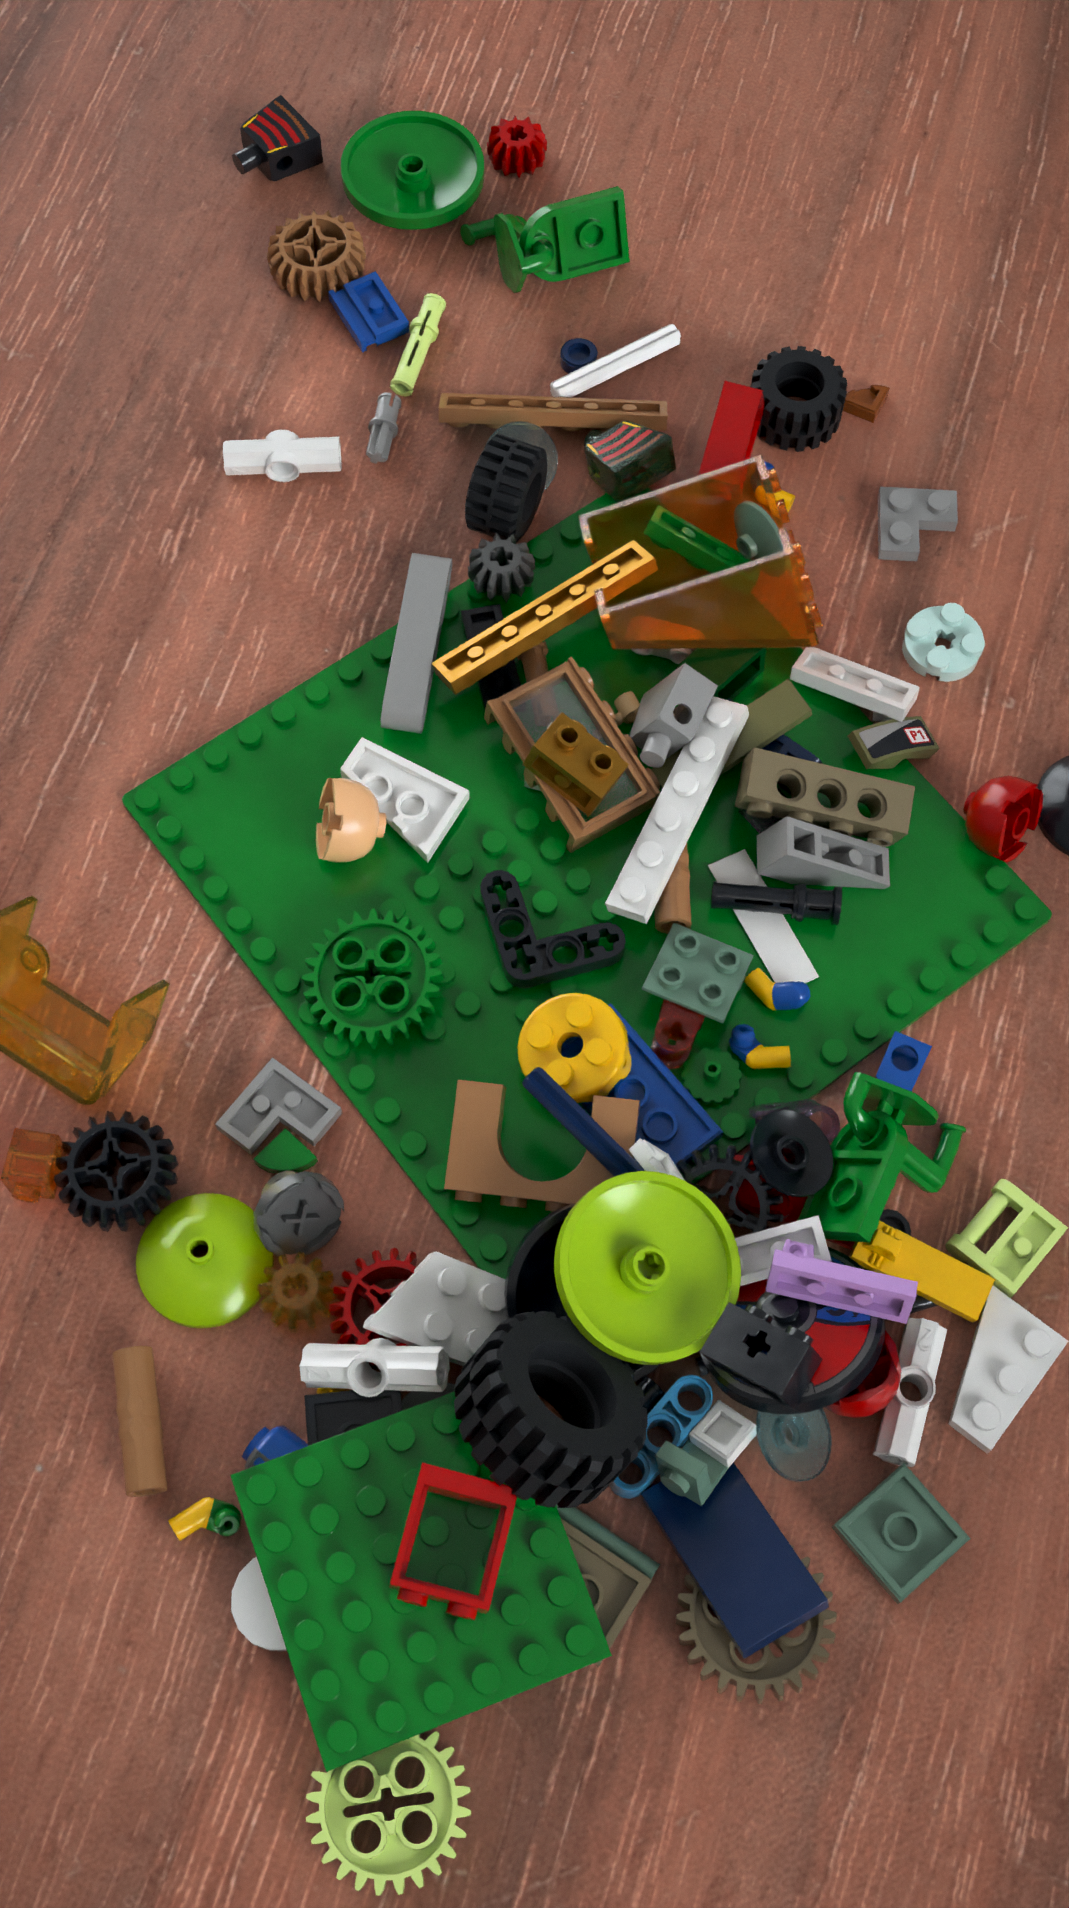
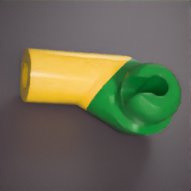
M205 1497L169 1519L168 1522L179 1541L200 1528L210 1530L224 1537L232 1536L238 1532L242 1516L233 1504Z

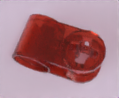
M664 999L655 1028L651 1050L668 1069H675L682 1066L688 1059L697 1032L701 1030L705 1016ZM669 1039L677 1041L676 1044H668Z

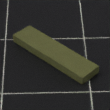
M789 678L747 705L749 717L720 776L741 763L754 747L762 749L812 716L811 708ZM682 749L668 757L662 767L651 769L656 775L661 789H663Z

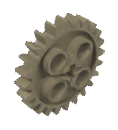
M809 1557L801 1560L807 1570L811 1560ZM823 1573L811 1575L817 1585L820 1586L824 1579ZM688 1574L684 1577V1584L693 1593L678 1594V1604L689 1611L676 1614V1624L690 1628L679 1635V1644L682 1646H695L688 1654L687 1662L689 1665L701 1661L704 1662L705 1665L700 1673L702 1681L711 1678L714 1674L719 1677L717 1693H723L732 1684L736 1686V1699L739 1702L744 1698L747 1689L754 1690L758 1704H762L765 1690L768 1689L772 1690L778 1701H783L785 1684L788 1683L797 1693L802 1691L801 1673L812 1680L817 1678L818 1670L812 1660L827 1663L830 1654L819 1644L834 1643L836 1634L823 1626L836 1622V1612L825 1609L802 1623L804 1632L800 1636L789 1638L783 1635L773 1641L781 1650V1657H775L768 1644L760 1649L763 1656L758 1662L746 1664L737 1658L735 1644L719 1619L710 1614L708 1610L709 1604L692 1577ZM822 1591L829 1604L833 1598L832 1592Z

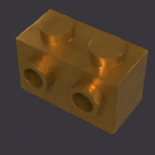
M561 712L533 745L522 765L587 816H590L614 787L629 764L620 757L615 749L605 746L588 733L580 722L570 719Z

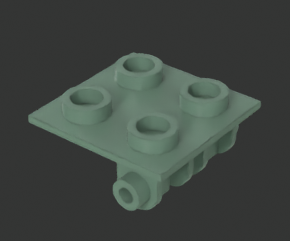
M673 923L642 986V990L723 1023L737 992L742 987L746 977L745 974L754 955Z

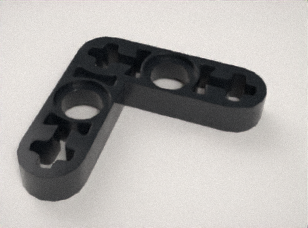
M495 870L488 873L482 879L480 885L481 902L504 975L513 986L518 988L538 986L612 966L623 957L626 944L625 934L620 927L609 922L537 940L515 876L507 871ZM496 885H500L502 890L506 891L507 907L500 910L498 895L493 893V887ZM515 920L522 924L524 929L519 936L509 938L501 934L499 928L503 922ZM606 937L609 943H613L612 951L606 952L603 946H599V939ZM584 941L587 942L586 948L590 949L589 958H584V946L582 944ZM567 946L576 952L577 958L570 964H560L553 958V952L559 947ZM522 948L525 963L530 965V972L527 974H523L522 970L517 968V954L515 950Z

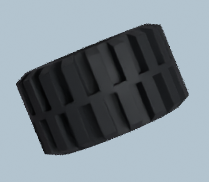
M789 346L782 348L781 353L776 351L769 353L767 360L761 359L757 364V370H754L751 387L763 390L765 407L757 433L758 437L765 436L767 444L771 446L778 444L781 450L788 451V447L795 448L796 452L804 451V448L807 446L815 449L819 447L820 441L826 443L831 439L832 433H836L839 428L847 394V380L843 377L844 371L842 368L834 366L835 360L829 355L823 357L821 356L822 351L817 349L807 351L806 347L798 346L797 350H791ZM787 397H799L807 401H795Z
M496 434L489 441L475 465L467 491L465 519L469 529L494 537L497 533L501 540H507L513 534L516 543L521 539L534 519L543 494L548 467L545 449L502 434Z

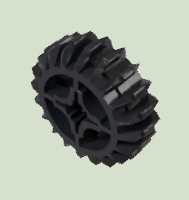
M125 1110L120 1120L116 1121L114 1114L107 1111L105 1122L101 1124L94 1117L89 1116L88 1124L90 1129L84 1132L81 1128L74 1127L73 1134L77 1141L75 1143L62 1141V1149L68 1156L55 1158V1165L62 1171L54 1176L56 1185L63 1188L58 1196L64 1204L70 1203L68 1211L73 1217L83 1215L82 1221L88 1227H92L99 1220V1226L102 1231L108 1232L114 1221H116L120 1230L126 1232L129 1227L128 1220L135 1218L140 1226H144L146 1223L143 1215L144 1212L148 1209L155 1215L161 1212L156 1202L157 1199L171 1201L172 1194L165 1186L177 1184L178 1181L176 1173L171 1171L178 1166L177 1157L170 1154L174 1146L170 1139H162L164 1136L163 1129L159 1125L150 1128L149 1119L143 1115L134 1122L131 1112ZM121 1142L140 1145L149 1151L151 1155L140 1157L139 1153L127 1154L123 1151ZM103 1148L101 1155L97 1159L89 1161L98 1150ZM116 1157L123 1166L119 1168L118 1175L116 1176L117 1185L111 1175L115 1174V1167L117 1166ZM146 1180L139 1190L130 1195L132 1187L137 1182ZM93 1185L95 1189L107 1188L112 1195L113 1201L95 1199L85 1193L83 1187Z
M712 1144L709 1147V1160H705L703 1153L696 1149L692 1152V1159L696 1166L692 1167L684 1159L677 1163L678 1169L685 1175L683 1177L684 1180L703 1192L710 1200L714 1196L719 1200L721 1195L725 1196L729 1187L733 1186L728 1207L734 1213L728 1216L725 1212L723 1215L728 1224H734L739 1227L744 1226L751 1230L748 1233L751 1234L773 1228L767 1225L768 1221L776 1223L783 1221L784 1214L779 1211L770 1210V1206L783 1203L784 1197L782 1194H768V1190L772 1189L771 1184L761 1179L760 1171L757 1169L753 1170L748 1166L752 1160L751 1151L748 1150L740 1162L734 1159L737 1152L735 1145H729L726 1151V1158H720L718 1145ZM724 1169L733 1171L726 1184L719 1189H711L704 1185L701 1187L692 1182L697 1176L710 1170ZM744 1179L749 1181L757 1193L760 1204L759 1218L750 1214V1210L743 1207L738 1200V1191Z

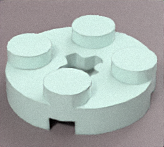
M947 603L944 606H933L923 609L909 620L904 633L902 651L909 666L918 674L926 677L928 673L932 676H940L938 681L950 682L962 679L974 670L984 650L985 640L978 623L969 614L965 613L961 605ZM937 638L947 639L951 642L950 649H946L943 645L936 646L934 643Z

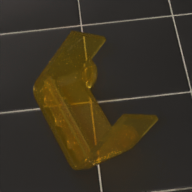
M31 895L0 910V1051L76 1102L90 1105L107 1095L150 1041L170 983L161 980L121 1003L120 1008L115 1011L112 1020L109 1021L47 980L50 970L49 954L40 942L28 935L38 899Z

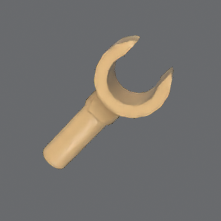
M629 691L623 693L614 701V705L618 710V713L615 714L617 726H620L623 722L631 724L635 721L640 703L635 694ZM597 730L592 733L597 740L602 739Z

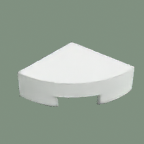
M639 1139L629 1148L631 1154L645 1171L665 1173L684 1180L669 1154L645 1139Z

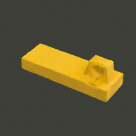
M880 1220L870 1243L855 1242L849 1255L851 1259L870 1271L917 1281V1295L972 1323L978 1320L995 1281L994 1278Z

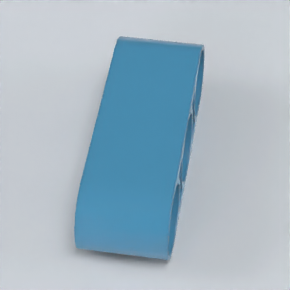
M696 1375L681 1377L647 1415L648 1424L644 1446L638 1452V1456L631 1462L641 1469L643 1477L635 1484H626L617 1477L609 1485L614 1494L626 1499L636 1498L646 1491L660 1474L655 1455L661 1447H656L648 1440L647 1432L651 1428L656 1426L666 1428L672 1435V1444L679 1448L690 1438L689 1433L710 1410L713 1402L711 1386L705 1379ZM692 1391L701 1398L702 1407L696 1411H687L681 1407L677 1396L682 1392Z

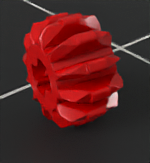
M514 115L511 121L501 118L498 126L491 127L489 142H487V154L494 170L502 169L504 176L516 173L518 178H520L522 173L526 172L533 175L536 168L543 166L545 151H547V139H545V134L541 130L540 124H532L529 117L524 120H518Z

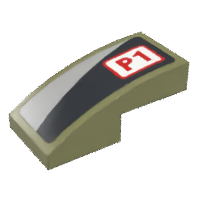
M921 716L905 717L902 722L894 719L878 722L854 730L848 735L866 769H893L903 759H929L940 749Z

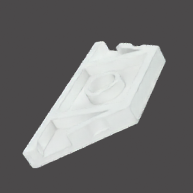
M437 1251L430 1253L414 1269V1273L410 1278L403 1281L390 1294L389 1300L375 1314H371L365 1320L363 1328L409 1346L444 1347L445 1352L449 1355L450 1362L464 1366L496 1327L507 1319L504 1296L505 1279Z

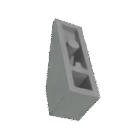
M786 816L757 835V874L790 884L802 883L805 885L886 889L890 886L889 848Z

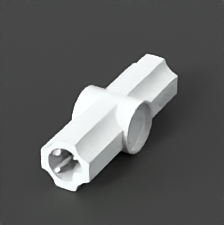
M275 430L269 433L266 439L230 440L223 442V459L226 475L266 474L274 481L289 482L295 480L299 473L336 472L342 469L340 437L299 438L298 435L289 430Z
M909 1317L907 1324H905L898 1351L901 1366L900 1383L911 1382L915 1384L920 1390L921 1400L915 1402L906 1399L901 1394L899 1383L896 1395L884 1408L873 1455L881 1458L882 1461L898 1466L903 1463L909 1467L915 1466L929 1404L936 1392L935 1379L947 1329L940 1326L937 1322L924 1318Z
M384 1338L372 1339L366 1345L308 1343L303 1348L302 1360L299 1365L301 1381L305 1382L307 1388L353 1389L354 1392L365 1397L377 1396L384 1390L443 1392L447 1387L450 1370L449 1355L445 1352L444 1347L396 1346V1344ZM369 1362L377 1365L381 1373L373 1370Z

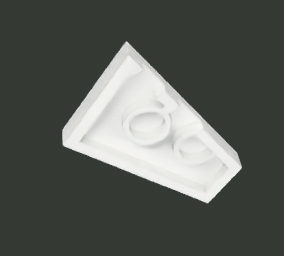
M361 737L340 768L342 778L360 782L372 791L378 800L379 812L386 814V822L427 863L470 799L469 790Z
M994 1285L990 1290L979 1324L976 1327L966 1369L963 1371L948 1423L986 1454L993 1449L1068 1343V1340Z

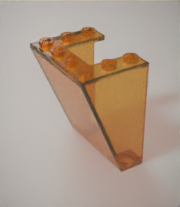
M762 455L578 516L583 540L592 564L634 540L655 557L658 567L656 572L608 602L602 588L594 590L599 615L612 649L786 648L820 645L815 629L823 625L816 603L808 605L809 602L814 601V592L808 572L806 573L804 569L806 563L799 541H795L792 529L786 530V527H783V524L790 522L784 499L778 501L775 499L774 493L781 491L775 468L767 470ZM752 501L761 506L778 526L783 551L712 574L706 569H697L691 566L682 555L675 551L658 547L643 532L657 505H660L739 551L736 544L738 536L734 524V511L740 503Z

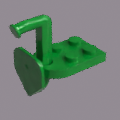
M618 186L546 205L537 210L527 221L521 216L498 213L494 215V218L470 225L463 224L460 228L462 240L468 246H472L476 240L495 235L500 271L505 284L513 293L521 292L528 274L534 273L545 281L559 282L630 262L624 191Z
M855 1072L843 1100L844 1113L848 1124L840 1130L830 1145L833 1154L831 1177L821 1190L808 1196L798 1221L819 1215L825 1239L870 1243L874 1231L878 1227L879 1219L889 1195L895 1186L899 1172L921 1190L927 1193L938 1192L946 1181L957 1154L962 1133L966 1132V1128L951 1123L940 1124L939 1128L942 1130L931 1160L908 1141L906 1130L902 1125H935L939 1117L938 1112L920 1096L909 1090L867 1074Z

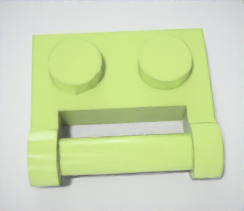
M1000 1179L991 1189L993 1195L960 1235L953 1234L945 1244V1247L957 1260L965 1262L972 1268L994 1278L993 1285L1012 1298L1068 1227L1013 1183L1006 1179ZM1012 1207L1019 1213L1018 1216L986 1254L975 1246L976 1243L1005 1208Z

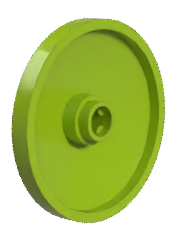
M636 1171L617 1175L602 1182L587 1192L573 1206L561 1226L556 1242L554 1273L557 1290L566 1313L572 1323L589 1342L610 1356L623 1361L643 1365H658L670 1363L698 1352L704 1346L727 1304L730 1302L736 1305L741 1283L740 1256L735 1237L728 1222L717 1206L703 1192L688 1182L672 1175L653 1171Z

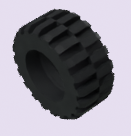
M534 1311L516 1314L513 1318H507L500 1323L463 1366L454 1388L456 1397L454 1400L456 1419L462 1421L459 1425V1432L464 1443L469 1442L472 1446L471 1455L478 1465L484 1464L492 1473L489 1477L499 1486L504 1483L512 1488L511 1494L522 1500L533 1498L535 1499V1505L544 1507H555L558 1505V1508L578 1507L580 1504H588L596 1499L629 1466L643 1448L648 1424L647 1408L642 1407L645 1397L641 1386L635 1385L633 1381L635 1373L628 1363L624 1365L620 1359L610 1356L589 1342L568 1316L556 1318L555 1312L547 1311L536 1312V1314ZM538 1396L549 1402L559 1412L564 1421L552 1413Z

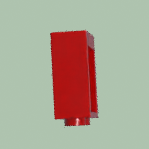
M724 381L699 470L702 488L708 489L707 495L722 500H729L730 495L740 497L765 407L763 390Z
M422 1462L389 1588L398 1590L397 1600L421 1607H426L428 1599L447 1603L446 1613L469 1620H475L477 1612L487 1614L490 1609L517 1496L511 1494L513 1489L505 1484L499 1486L494 1481ZM427 1492L499 1511L478 1596L405 1576Z

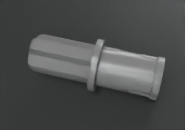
M384 392L378 396L375 417L369 421L370 438L366 455L370 458V462L375 464L377 462L384 463L388 460L392 439L397 436L399 429L396 421L402 401L395 395L392 406H389L392 395L390 392Z

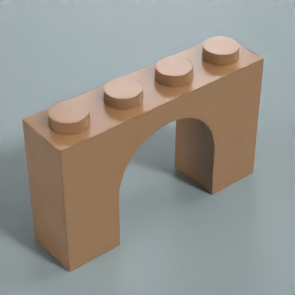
M467 1080L457 1081L444 1189L456 1190L455 1200L482 1203L483 1194L501 1196L500 1205L527 1208L528 1199L546 1201L545 1210L556 1211L564 1206L577 1203L591 1189L614 1177L587 1149L578 1166L562 1178L540 1182L523 1177L511 1167L504 1155L501 1144L507 1088L502 1084ZM594 1095L591 1117L634 1159L629 1148L636 1143L640 1101Z

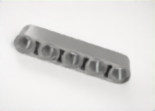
M412 553L383 699L381 728L420 734L423 732L434 674L432 662L436 661L451 580L452 558Z

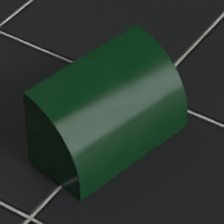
M728 621L679 663L676 669L686 663L718 685L714 697L725 700L730 698L733 700L758 675L765 671L766 644L731 621Z

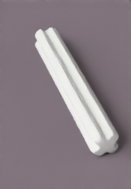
M669 324L551 382V395L553 397L572 398L679 345L681 333L674 324Z

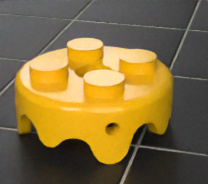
M568 993L546 1000L534 1009L520 1031L517 1045L518 1061L524 1076L526 1077L537 1067L542 1068L577 1103L593 1102L594 1095L607 1096L621 1079L628 1076L632 1065L628 1045V1031L624 1023L609 1005L588 994ZM570 1037L581 1038L583 1040V1048L577 1056L572 1058L562 1056L561 1047L565 1040Z

